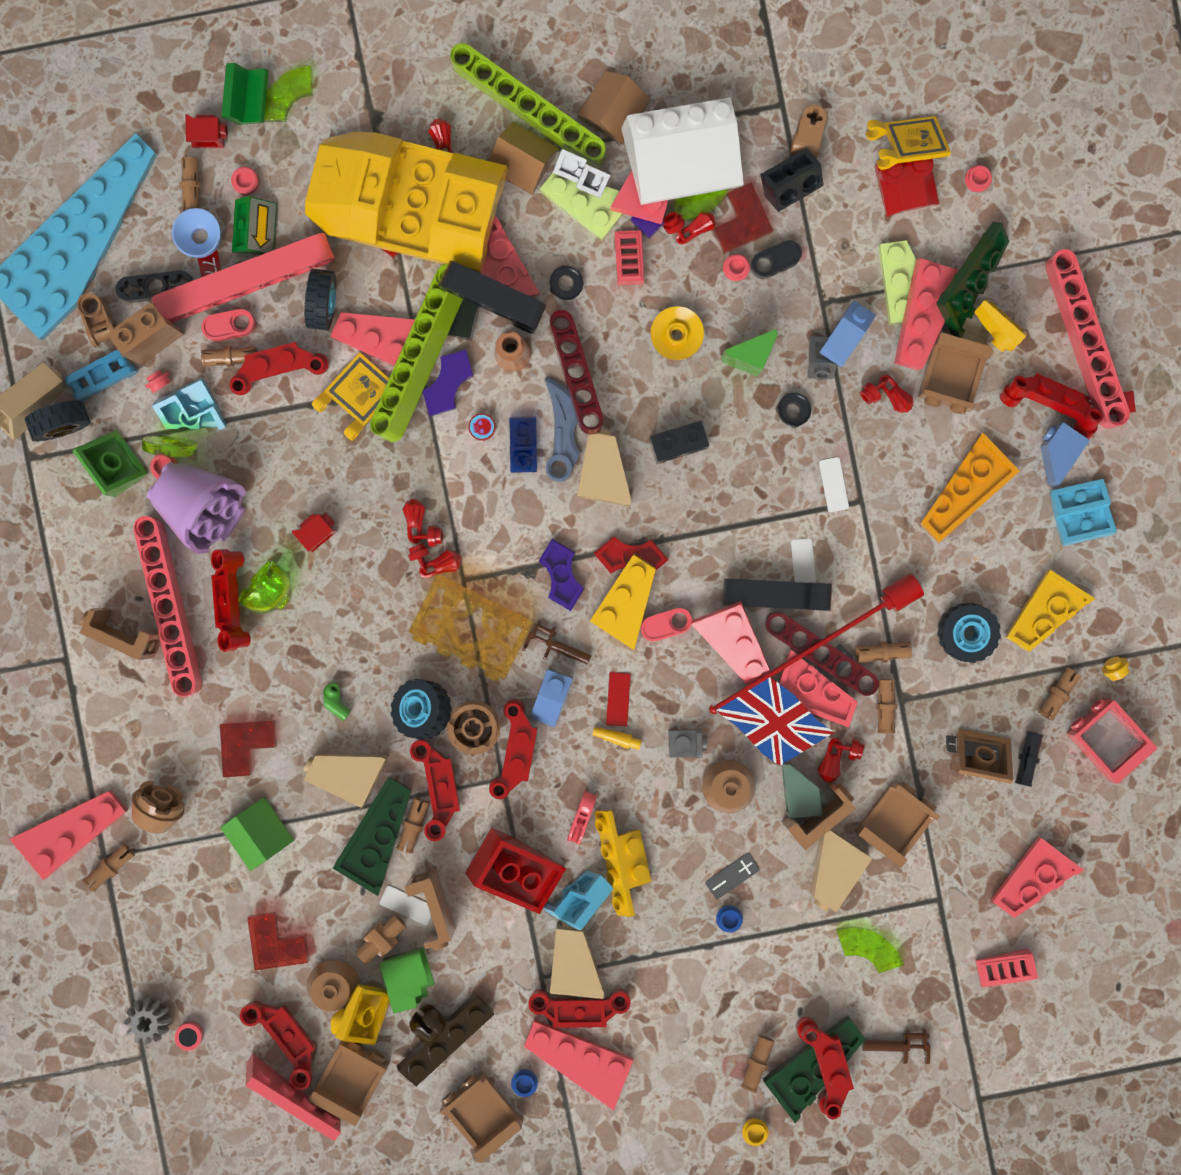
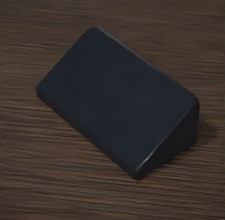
M463 299L447 336L472 341L480 307Z

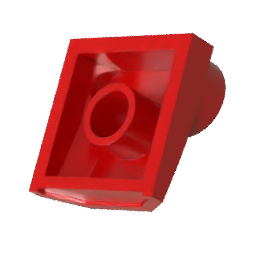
M933 159L897 163L885 170L879 169L877 163L875 164V172L886 218L902 212L939 205L933 175Z

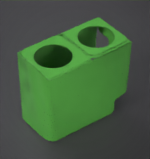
M423 947L385 957L380 962V969L393 1014L416 1008L417 1004L421 1003L422 998L428 996L427 987L435 984Z

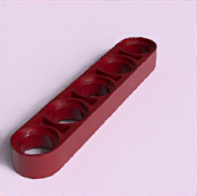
M557 310L551 315L549 326L578 425L584 433L589 435L596 434L602 428L603 414L575 322L568 311ZM558 318H565L568 320L569 325L565 329H558L555 327L554 321ZM565 342H572L575 344L576 350L573 353H565L562 351L561 346ZM573 366H579L583 369L584 373L581 377L574 378L568 373L569 369ZM581 390H585L590 393L591 399L587 402H580L577 400L576 394ZM587 415H594L598 418L599 422L594 427H588L584 424L583 419Z
M774 612L765 620L767 632L798 653L803 652L822 640L783 613ZM776 616L781 617L785 622L784 629L780 632H775L770 627V621ZM798 631L804 632L807 637L806 644L801 647L795 646L792 642L793 635ZM828 643L823 645L829 651V656L825 661L820 662L815 658V650L805 656V658L859 694L870 696L878 690L879 681L872 672ZM842 661H847L851 666V671L847 676H840L837 673V665ZM864 676H869L873 680V686L868 691H862L859 687V681Z

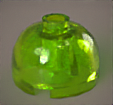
M272 560L271 563L268 561L250 579L252 583L248 589L246 587L243 589L238 599L241 605L254 613L268 614L276 608L282 610L290 600V597L287 596L290 590V579L278 564Z

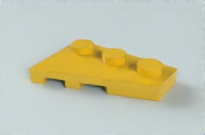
M633 554L592 616L590 622L635 650L656 568L636 554Z
M1047 570L1004 637L1025 651L1030 652L1054 633L1065 621L1070 620L1080 609L1095 600V598L1052 570Z

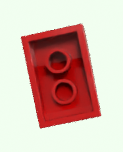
M491 827L465 874L474 887L540 914L566 868L513 836Z

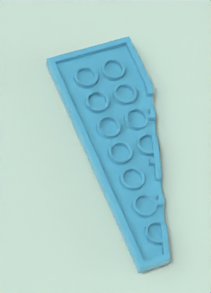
M136 133L0 265V299L42 341L77 308L78 299L84 294L89 282L93 281L96 275V268L102 257H105L123 222L122 218L128 207H131L134 201L133 197L140 183L144 182L157 157V154Z

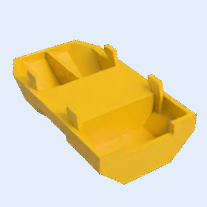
M350 132L326 138L319 145L305 199V215L329 236L443 265L448 264L449 261H454L482 274L488 251L487 244L499 197L502 196L508 168L506 165L455 152L454 154L380 133Z

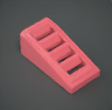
M641 230L616 231L617 286L644 284ZM636 238V243L621 244L620 239ZM637 249V253L621 254V250ZM637 259V263L622 264V260ZM638 269V273L622 274V270Z
M1028 949L975 960L981 987L1038 979L1034 957ZM1021 960H1024L1026 970L1024 971L1021 969ZM1008 962H1013L1015 973L1010 972ZM1000 963H1002V968L1004 972V975L1000 976L997 965ZM986 965H991L993 978L988 977Z

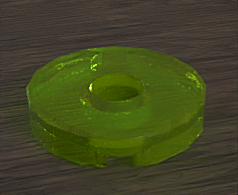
M148 436L142 439V449L150 454H157V450L168 457H188L197 453L198 443L191 439L173 436Z

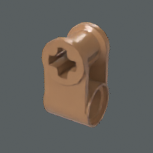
M810 105L804 110L799 119L789 155L793 156L807 148L817 159L827 118L826 112L821 106ZM810 115L815 116V125L810 124Z
M93 293L83 294L78 299L77 307L85 325L88 339L93 347L96 348L100 346V343L110 339L107 335L108 332L118 325L105 299ZM96 300L98 308L94 313H90L88 309L89 304Z

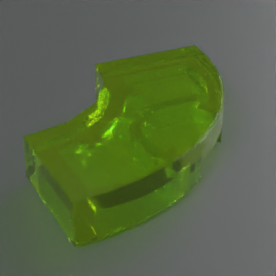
M311 66L299 67L284 73L267 89L264 122H286L288 112L295 102L303 97L313 96Z
M729 189L677 198L675 200L674 212L682 215L685 221L694 220L701 212H711L725 198Z
M842 927L836 929L845 957L854 955L864 957L874 964L878 973L904 966L903 960L894 946L877 932L862 927Z

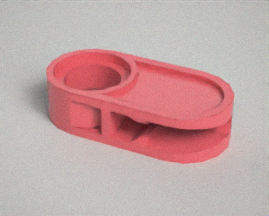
M244 309L207 316L202 322L203 334L214 342L248 336L256 328L254 316ZM239 316H247L249 319V325L244 330L236 328L235 321Z
M675 608L649 616L641 624V633L649 641H659L688 631L691 627L692 617L686 609ZM683 613L686 616L687 623L683 628H675L673 626L672 617L674 614Z
M584 791L567 841H573L580 845L597 795Z

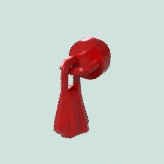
M434 119L430 124L428 133L432 137L438 150L447 148L449 153H453L451 125L444 119Z
M671 212L663 218V228L668 234L677 233L676 241L681 245L688 243L700 234L712 231L716 226L715 217L709 212H701L684 229L682 228L685 225V220L682 215ZM689 231L691 235L685 239L684 234Z
M882 375L876 387L870 382L862 387L860 396L869 405L877 403L882 398L879 392L882 388L890 399L894 411L908 413L912 410L914 405L913 396L901 389L889 375ZM888 381L893 386L890 390L885 386Z
M410 499L402 508L407 522L409 541L417 544L421 539H428L429 547H437L438 544H442V528H437L436 525L428 526L427 534H422V522L426 508L417 499ZM412 528H417V535L412 536Z
M423 543L408 549L410 561L418 559L421 566L419 574L423 578H430L445 572H457L461 566L462 558L455 551L447 549L440 556L426 563L424 556L430 554L428 547H424ZM433 565L435 570L428 573V567Z
M831 739L828 743L825 757L817 769L819 777L829 783L836 781L841 776L840 760L842 750L849 751L848 760H861L864 744H861L860 740L852 739L851 745L846 746L843 745L840 739ZM833 746L838 748L837 754L831 753Z

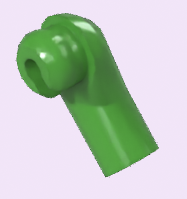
M334 682L327 684L323 689L324 707L339 719L345 721L351 710L341 703L340 686Z

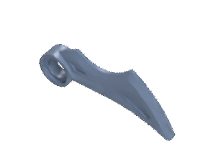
M546 377L545 382L554 412V456L550 457L546 463V474L554 482H564L570 477L572 468L581 454L574 439V430L578 421L569 391L553 379ZM556 461L565 463L567 467L565 474L561 476L553 474L551 471L552 464Z

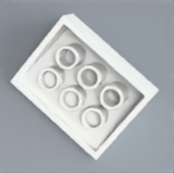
M731 97L627 115L621 130L641 205L742 187L744 185L738 126Z

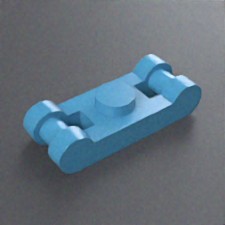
M117 349L66 376L64 381L68 387L72 388L74 400H82L84 402L91 396L121 380L134 376L138 371L135 365L131 364L129 359L122 356ZM118 362L121 369L114 372L111 365ZM86 379L89 386L83 388L82 380Z

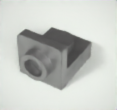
M810 336L808 378H816L818 380L834 378L837 364L819 353L829 337Z
M700 729L668 730L670 758H703V752L707 751V735H702Z

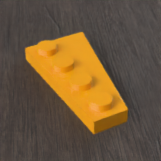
M982 433L920 525L939 544L1014 478L1020 470Z

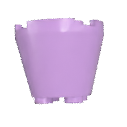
M167 463L163 467L162 475L155 485L148 490L147 498L151 500L152 506L187 548L197 554L207 553L211 545L219 539L224 542L236 528L245 510L241 504L246 491L243 486L234 480L186 463Z

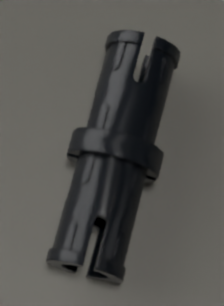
M1026 731L1022 754L1018 755L1020 764L1014 783L1032 787L1036 764L1040 763L1038 755L1043 734Z

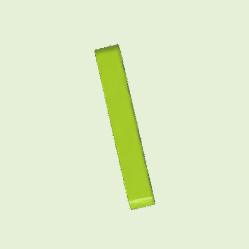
M459 43L451 49V63L458 75L561 148L565 145L589 157L598 164H603L605 160V144L599 137L471 46ZM462 55L470 58L465 64H460L456 61ZM482 71L492 73L488 79H480L478 77ZM505 86H510L514 89L509 95L501 94L500 90ZM527 101L535 104V107L529 111L522 109L521 106ZM547 117H554L557 120L553 126H547L543 121ZM569 132H575L579 135V138L574 142H570L565 139V135ZM595 147L601 153L597 157H590L586 152L589 148Z
M448 264L440 266L434 275L370 422L371 431L389 442H397L404 435L463 299L444 291L438 286Z

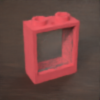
M1105 698L1104 700L1096 701L1090 707L1091 712L1088 715L1076 719L1070 726L1072 729L1066 734L1108 781L1118 784L1158 748L1115 700Z

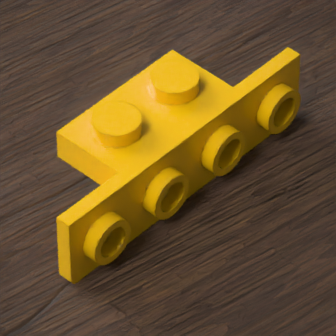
M612 810L595 811V827L599 832L601 854L605 859L607 868L606 878L608 883L614 888L612 890L613 908L618 916H635L629 889L651 882L641 832L634 829L617 835Z

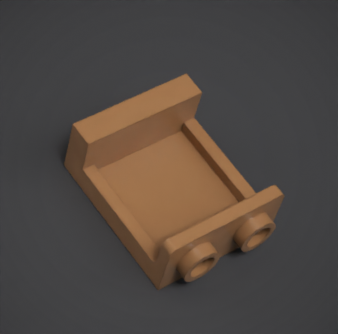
M148 303L109 331L107 335L122 356L142 365L182 337L184 333L176 322H171L163 317L153 303Z
M940 332L931 350L918 398L924 399V404L940 407V404L950 407L949 411L965 415L966 412L974 410L976 404L973 402L986 359L990 358L993 347Z
M91 608L82 616L80 634L137 660L154 658L161 644L157 630L140 631L136 639L108 626L106 622L111 613V610L108 608Z
M892 781L854 832L902 868L908 860L905 858L907 853L934 819L938 820L940 816L934 812L937 807L925 798L920 801L914 797L913 794L916 791L902 781L899 785Z
M832 782L827 784L835 794V798L821 809L822 815L812 816L802 826H799L793 818L790 819L788 816L781 821L805 851L856 809L851 803L854 797L840 783L837 786Z
M434 869L410 877L405 885L407 896L410 897L424 892L436 929L428 933L424 941L425 949L432 947L433 950L442 949L449 945L448 942L452 940L456 929L437 870Z
M341 1040L308 1101L356 1127L390 1062L386 1060L385 1055L376 1050L371 1052L362 1047V1043Z
M483 1071L477 1076L472 1074L462 1083L463 1087L456 1093L454 1091L448 1093L441 1100L442 1105L439 1112L442 1117L447 1115L475 1149L473 1155L480 1163L519 1132L523 1124V1119Z

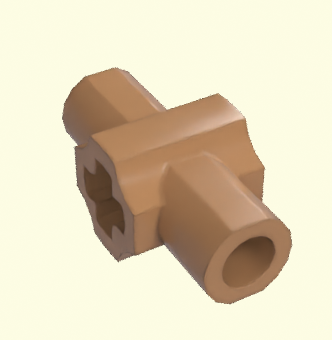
M396 914L385 924L380 921L364 936L363 939L366 942L356 951L357 956L365 964H369L377 955L382 958L398 943L397 936L407 927L404 921Z

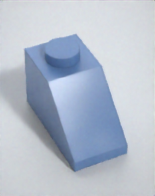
M853 301L819 353L842 367L866 333L876 314L858 302Z
M1064 422L1055 426L1051 425L1042 437L1045 441L1040 448L1047 484L1051 487L1061 484L1090 441Z
M548 668L530 718L555 727L573 677Z

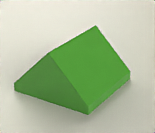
M774 329L726 349L721 357L722 362L758 377L764 369L778 335L777 330Z
M117 430L73 449V453L103 495L117 497L148 474Z
M265 797L220 827L250 871L295 841Z

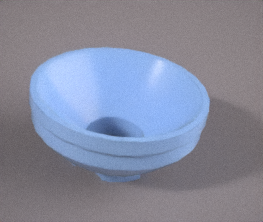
M199 208L188 209L178 215L174 221L172 239L175 246L183 254L192 258H204L215 252L220 245L222 238L221 227L218 220L210 212ZM199 229L206 230L208 233V238L203 244H197L193 240L194 233Z

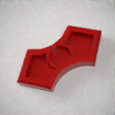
M613 537L594 553L610 574L625 568L633 554L654 566L656 570L668 561V558L652 540L642 545L631 546Z

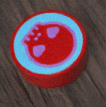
M483 413L473 416L468 426L472 437L479 441L489 440L496 430L494 420L489 415Z

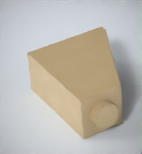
M43 362L0 395V428L14 441L27 429L24 419L28 414L50 406L63 393V378L61 374L53 367L50 369Z
M603 429L596 434H588L577 497L630 507L631 497L616 437L610 436L611 431Z
M319 753L314 758L310 757L303 770V772L307 773L304 781L363 808L372 793L388 756L384 754Z
M832 830L819 839L810 893L815 898L814 903L821 909L828 911L830 908L837 912L872 858Z
M557 923L550 994L604 998V986L584 927L580 931L569 926L567 923Z

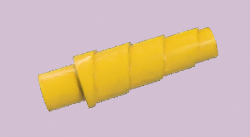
M594 727L592 734L626 749L630 747L639 750L642 740L632 737V734L601 727Z

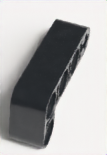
M449 261L438 285L448 293L512 321V325L530 334L535 333L546 308L543 302L454 261Z
M724 578L723 605H732L741 601L743 606L831 611L832 584Z

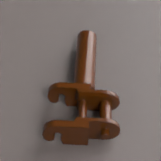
M538 620L537 624H533L532 627L535 630L534 632H529L522 651L525 652L530 640L535 639L548 646L543 660H546L550 650H553L588 665L592 655L557 640H551L552 636L557 635L554 632L556 627L552 629L540 625V620ZM537 630L549 634L548 640L536 636Z
M906 1029V1034H903L906 1041L865 1040L862 1043L863 1051L902 1052L903 1064L908 1062V1051H910V1048L923 1049L926 1055L924 1059L925 1064H930L931 1045L927 1041L929 1034H927L926 1029H923L922 1033H910V1030ZM911 1039H922V1044H910Z

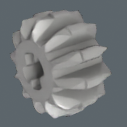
M147 997L144 1002L137 1000L134 1003V1007H130L126 1011L129 1017L124 1020V1024L131 1026L126 1035L134 1033L136 1035L134 1042H139L143 1038L144 1044L149 1045L152 1040L158 1042L162 1039V1034L168 1033L169 1027L167 1024L172 1021V1017L165 1016L169 1011V1007L162 1009L160 1007L161 1000L158 999L154 1004L151 997ZM149 1018L151 1022L147 1024L144 1019Z

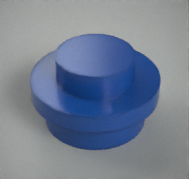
M726 905L717 912L716 922L722 931L732 933L741 927L743 916L737 907Z
M528 1069L517 1071L511 1080L512 1090L521 1097L531 1096L538 1086L537 1076Z

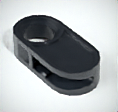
M787 240L759 252L751 262L753 275L759 279H767L794 267L802 256L800 245L795 241ZM762 258L769 260L771 263V269L765 273L759 271L756 266L757 261Z

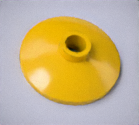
M675 306L663 310L656 316L651 326L650 336L654 348L660 355L670 360H684L699 350L704 338V328L700 318L693 311L685 307ZM673 331H680L682 337L678 340L672 337Z

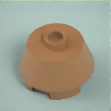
M467 701L458 705L451 712L450 721L447 723V734L450 742L456 749L466 754L475 755L484 753L495 745L500 735V721L496 712L489 705L480 701Z
M725 760L714 764L706 772L702 790L705 800L713 809L729 814L739 812L751 803L755 795L756 784L753 774L744 764L733 760Z
M146 781L132 795V820L144 831L155 834L164 833L183 817L185 805L182 799L184 796L177 788L170 784H167L166 788L153 785L154 781Z
M328 960L317 965L310 973L307 981V992L310 1000L317 1008L327 1013H336L340 1009L345 1008L357 984H360V980L354 968L348 963L339 960Z

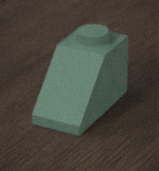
M786 762L781 765L787 816L791 819L822 815L821 808L826 806L824 792H820L815 784Z

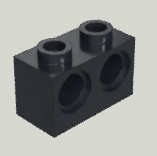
M807 148L760 174L764 196L777 212L824 186L821 164Z
M702 420L649 437L656 464L703 451L709 447Z

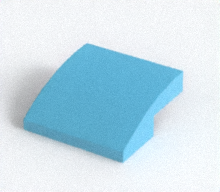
M1103 479L1051 490L1052 508L1062 546L1114 535L1117 532L1109 509L1111 500Z

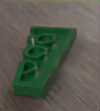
M992 222L936 302L953 336L963 337L965 330L962 327L966 319H972L976 308L973 305L978 294H984L988 286V274L990 271L995 272L1009 244V239L1002 223Z
M389 776L333 866L334 870L379 896L412 789Z
M848 1015L826 1031L832 1037L838 1035L846 1062L866 1040ZM810 1044L762 1078L765 1085L794 1123L800 1119V1114L815 1101L816 1095L824 1086L813 1046Z

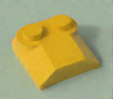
M988 298L974 312L984 327L994 337L991 341L992 344L1002 352L1006 349L1012 352L1027 336V332Z
M357 984L345 1008L337 1011L331 1018V1032L335 1035V1038L346 1042L375 1045L390 1003L387 990Z

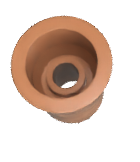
M513 331L505 332L496 341L494 350L495 360L501 368L507 371L521 370L530 361L531 347L520 334ZM508 346H516V351L512 353L507 352Z

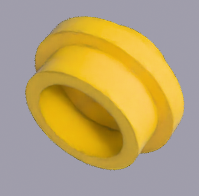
M1112 657L1105 662L1102 672L1104 676L1109 677L1112 681L1122 679L1130 671L1128 668L1129 662L1126 658Z
M752 1118L744 1123L742 1136L749 1145H762L768 1138L769 1130L763 1120Z

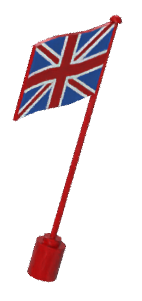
M911 573L882 590L881 604L715 706L711 704L709 707L710 713L717 714L718 712L738 727L756 748L780 766L835 731L818 721L794 694L771 677L884 607L889 611L891 609L895 612L902 610L924 596L921 585Z

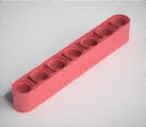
M320 233L153 296L151 300L163 317L171 322H176L306 273L312 268L316 269L333 262L335 257L326 234Z
M1059 250L1049 257L1045 268L1093 408L1099 410L1103 415V420L1099 423L1102 427L1111 429L1122 426L1129 420V408L1077 257L1071 250ZM1057 258H1060L1065 262V270L1060 269L1057 266ZM1066 283L1071 284L1073 286L1074 295H1070L1066 292ZM1075 308L1083 313L1082 321L1075 318ZM1084 333L1091 337V346L1083 342L1082 337ZM1092 359L1099 361V371L1093 369L1091 365ZM1101 384H1105L1109 389L1107 397L1100 392ZM1111 409L1115 410L1118 415L1116 422H1113L1109 417Z
M142 516L134 523V534L173 692L180 697L191 696L201 690L202 679L165 526L156 517ZM151 521L154 525V531L148 536L144 531V527L147 522ZM157 547L160 550V558L154 562L151 558V551ZM161 573L167 578L166 585L162 588L157 584V577ZM167 599L173 603V609L169 614L163 609V604ZM173 625L179 629L177 639H173L169 634V630ZM179 651L183 652L186 656V661L183 665H179L176 662V654ZM185 677L189 678L192 682L190 691H186L182 687V680Z

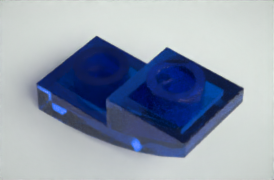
M536 416L509 417L510 473L537 472Z

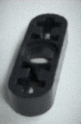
M182 270L128 276L121 278L117 282L115 290L118 297L128 303L152 301L151 298L157 295L149 291V284L153 280H160L163 287L159 292L162 293L169 290V287L170 289L178 287L169 286L167 278H169L171 283H179L181 277L188 282L193 281L194 278ZM130 283L134 288L142 287L145 295L140 290L131 291V296L123 292V289H127Z

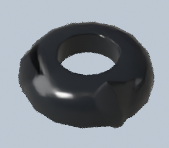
M561 265L550 276L549 290L561 300H572L583 289V277L576 268ZM568 276L573 282L571 290L563 291L558 285L560 277Z
M795 392L783 396L775 409L781 421L791 428H798L806 423L811 416L810 402L805 396ZM795 404L798 406L800 415L796 418L790 417L786 411L787 405Z

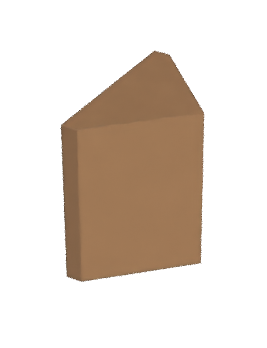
M605 71L577 117L623 145L624 137L621 128L627 115L643 113L650 102V98L629 76Z
M512 122L498 136L489 161L506 165L508 168L506 180L533 195L559 148L517 123Z
M958 729L956 736L957 754L953 753L950 769L961 774L1012 784L1011 739ZM964 740L999 746V760H996V753L987 746L977 747L973 756L965 755ZM978 753H986L991 759L980 758Z

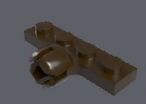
M476 993L448 1017L443 1016L432 1005L420 1007V1010L425 1013L423 1017L418 1012H415L409 1022L411 1032L422 1042L397 1065V1069L415 1087L495 1015L493 1009Z

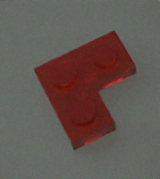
M752 182L727 193L726 196L736 218L713 229L723 254L773 233L771 224Z
M275 720L220 724L223 777L252 775L250 749L277 747Z
M276 912L249 915L247 917L255 971L305 964L310 961L306 934L279 938Z

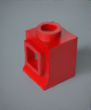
M185 114L186 142H191L192 148H224V139L228 138L226 122H221L215 115H196V118Z
M326 512L322 515L313 513L299 525L301 529L291 531L304 548L312 553L337 533L333 528L336 523Z

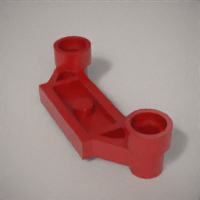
M297 342L244 355L245 362L237 374L231 378L229 386L234 394L241 396L248 394L252 390L253 381L302 368L309 370L313 374L320 375L329 369L330 362L326 355L322 353L314 354L299 347ZM315 359L321 362L320 369H316L313 366ZM238 380L243 383L242 390L236 387Z
M1038 373L1033 377L1027 378L1016 376L1011 384H1007L1000 393V400L1008 407H1016L1023 398H1028L1076 419L1077 421L1073 425V429L1087 439H1090L1095 434L1098 424L1103 420L1102 413L1097 409H1093L1085 400V394Z
M216 549L211 555V565L216 570L215 574L211 575L215 628L220 629L217 643L223 652L235 651L237 648L248 647L251 643L250 634L247 631H243L240 626L241 613L236 577L238 567H242L244 564V555L241 551Z
M510 699L503 708L504 715L509 719L511 727L502 776L493 779L489 785L491 796L499 800L506 798L510 791L522 781L528 782L538 728L532 727L525 714V706L519 699ZM516 706L519 710L518 714L512 715L509 712V707ZM495 786H502L504 788V792L497 793L495 791Z
M420 739L411 745L410 755L415 761L424 763L433 811V818L425 825L424 834L428 840L435 842L444 837L446 827L454 812H458L461 809L451 757L445 758L428 741ZM419 745H423L426 748L425 754L418 751ZM432 825H438L441 831L435 832L432 829Z
M621 988L615 989L611 995L603 999L552 998L546 991L537 989L530 995L528 1001L530 1011L537 1015L543 1014L553 1022V1028L607 1027L608 1020L615 1014L627 1012L631 1005L629 994ZM619 996L624 998V1000L621 1002H618L615 999ZM537 997H541L544 999V1001L537 1002L535 999Z
M259 1001L246 1004L240 1011L241 1022L250 1027L258 1023L262 1024L294 1066V1070L289 1077L291 1087L298 1091L305 1090L313 1078L312 1051L317 1046L285 1005L275 1007L262 1004ZM251 1009H254L257 1014L252 1013ZM300 1073L305 1074L306 1077H302Z
M802 1017L796 1023V1031L802 1040L813 1046L826 1090L818 1096L817 1103L821 1112L829 1119L834 1120L840 1117L841 1108L848 1092L854 1089L841 1041L838 1035L832 1037L819 1029L813 1018Z

